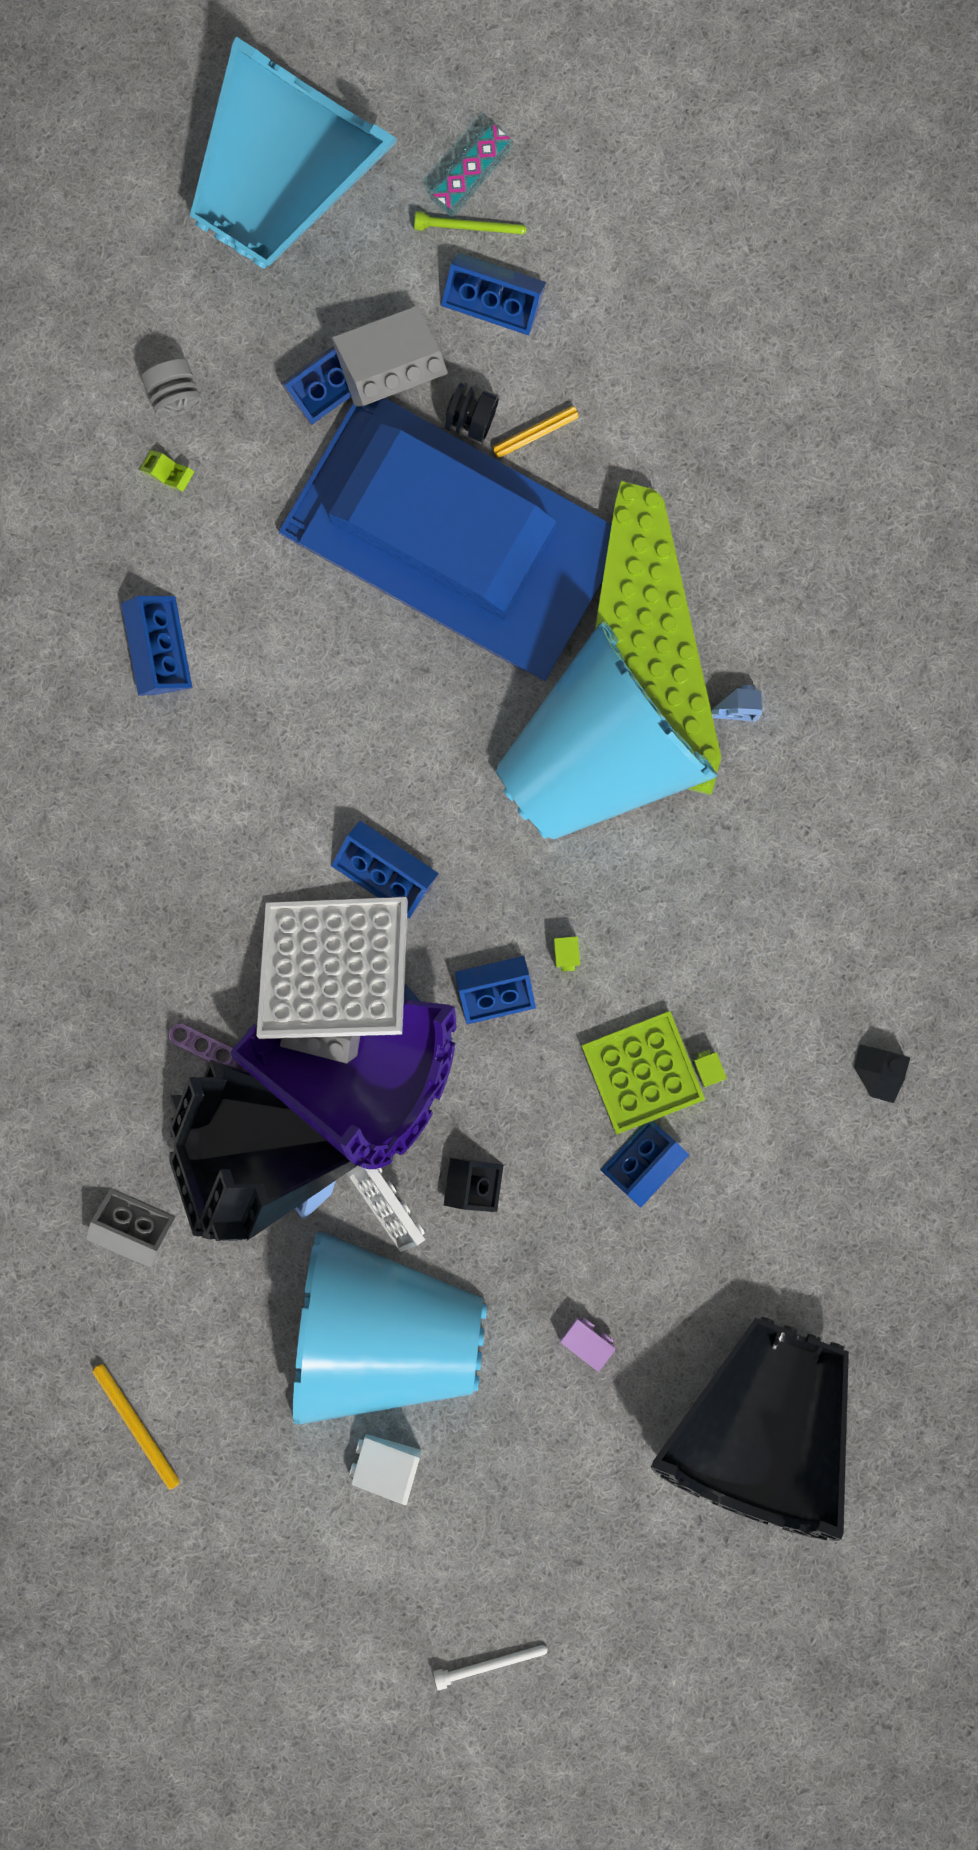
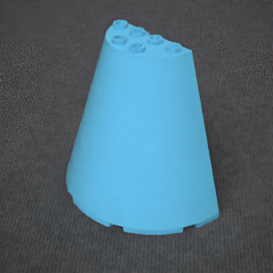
M236 37L232 44L190 216L197 220L196 226L206 232L211 229L216 233L214 236L216 239L234 248L233 250L253 260L252 262L265 269L266 266L270 267L395 145L397 139L377 125L364 121L271 61L251 45Z
M603 621L596 627L497 765V770H495L506 787L503 789L505 795L511 801L514 800L519 806L517 811L524 820L529 819L537 827L538 832L544 839L547 837L551 839L560 838L707 782L718 776L706 757L697 751L693 752L690 745L678 732L674 731L646 694L633 673L624 663L625 660L616 646L619 639L606 621Z
M317 1231L309 1262L305 1286V1303L302 1308L296 1358L297 1371L293 1395L294 1424L302 1425L473 1394V1391H478L479 1377L475 1376V1370L481 1369L482 1352H478V1346H483L485 1328H480L481 1318L486 1319L487 1304H483L482 1297L330 1234Z

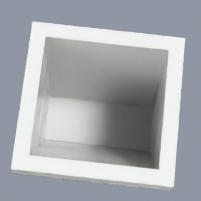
M366 1434L364 1440L359 1439L355 1453L360 1454L358 1463L353 1462L349 1473V1477L353 1478L351 1485L402 1505H407L421 1450Z

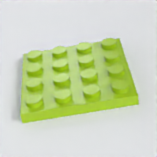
M671 1011L581 1045L616 1135L705 1100Z

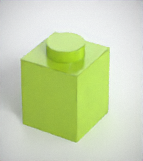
M578 936L554 938L556 968L561 967V972L576 971L575 966H580Z
M708 1049L696 1054L697 1059L692 1061L703 1087L727 1079L717 1052L711 1053Z

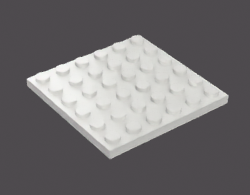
M407 898L266 903L257 1037L259 1039L402 1034Z

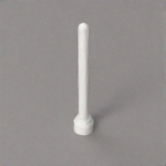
M540 1645L448 1672V1669L443 1671V1668L435 1670L433 1674L438 1691L446 1689L447 1685L451 1684V1681L545 1655L548 1648L545 1645Z

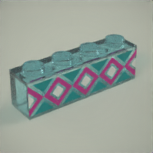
M492 123L487 128L483 127L478 132L477 140L471 146L467 145L464 148L458 162H453L446 170V176L441 181L437 180L430 190L431 201L452 218L513 149V140Z

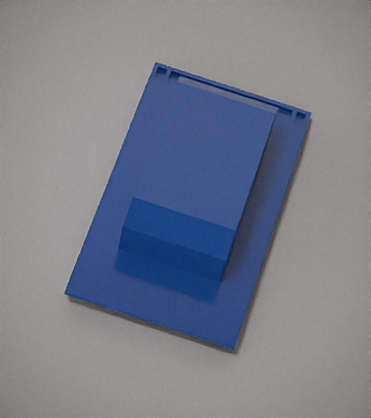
M383 398L365 406H355L353 402L280 528L279 534L520 670L527 671L546 681L603 581L612 524L392 401Z

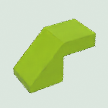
M154 450L149 451L139 469L170 488L181 492L184 491L194 474V471L189 467L177 464L163 453Z

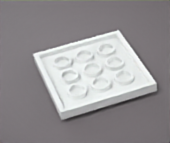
M356 1166L346 1173L400 1252L418 1246L425 1241V1238L422 1236L425 1234L424 1230L418 1222L414 1223L409 1217V1208L403 1201H398L394 1195L397 1193L394 1186L389 1181L385 1182L381 1176V1168L365 1169Z

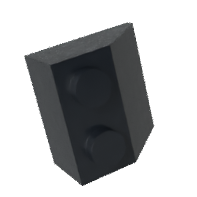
M450 1158L443 1206L462 1210L497 1212L504 1165Z

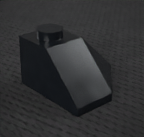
M859 1045L854 1069L870 1097L894 1103L905 1080L911 1057Z

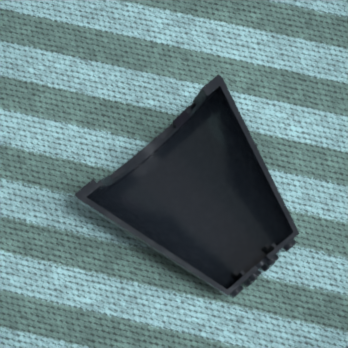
M755 1317L655 1457L651 1469L654 1473L659 1474L662 1479L698 1498L703 1497L706 1500H711L713 1505L766 1525L771 1523L774 1526L782 1527V1530L826 1541L829 1538L833 1541H840L844 1534L849 1351L844 1350V1346L838 1343L830 1342L829 1345L821 1342V1338L813 1334H807L806 1337L797 1334L798 1330L788 1325L780 1327L775 1325V1322L769 1318L761 1317L758 1319Z

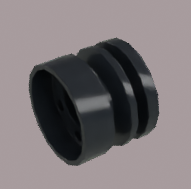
M461 381L449 401L446 411L445 429L451 431L457 422L456 433L460 434L465 425L469 426L468 438L483 443L495 416L499 395L484 390L479 399L475 398L476 386L473 385L466 395L467 383Z

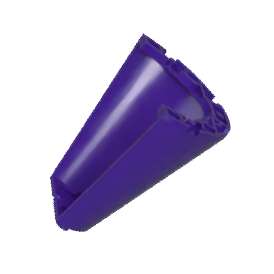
M404 1000L402 1034L360 1036L357 1057L348 1063L280 1047L281 1038L259 1039L257 1037L256 1024H253L247 1030L246 1034L234 1045L230 1053L239 1065L353 1164L365 1169H378L392 1163L391 1157L396 1153L399 1155L404 1154L419 1137L433 1115L432 1110L429 1109L435 1098L440 1100L453 1061L456 1043L451 1041V1032L454 1033L457 1028L455 1007L447 1004Z

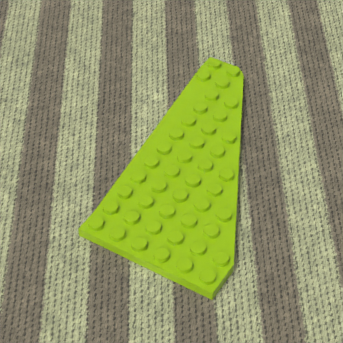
M621 481L614 507L596 627L603 621H606L619 639L616 646L625 660L624 663L633 673L646 694L674 731L678 732L690 745L691 750L705 756L718 773L721 753L665 502L662 496L654 489ZM716 777L688 788V790L712 795Z

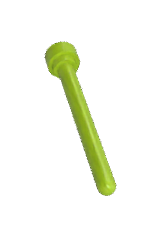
M424 211L415 212L414 230L424 231V229H429V227L524 234L527 230L526 226L521 224L429 217V214H425Z

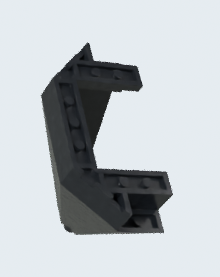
M210 1060L204 1077H189L182 1095H170V1103L175 1115L170 1117V1137L174 1139V1151L169 1152V1162L193 1236H202V1238L215 1239V1241H248L357 1166L249 1072Z

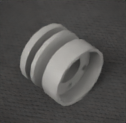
M175 359L160 363L148 369L141 376L147 394L153 395L150 402L154 406L153 410L158 418H169L194 409L202 401L200 393L197 392V385L191 382L193 374L187 360Z

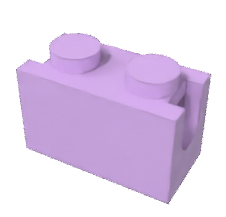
M576 1317L560 1338V1343L599 1372L616 1350L612 1344L614 1339L605 1332H602L600 1335L593 1330L595 1325L584 1317L580 1320Z

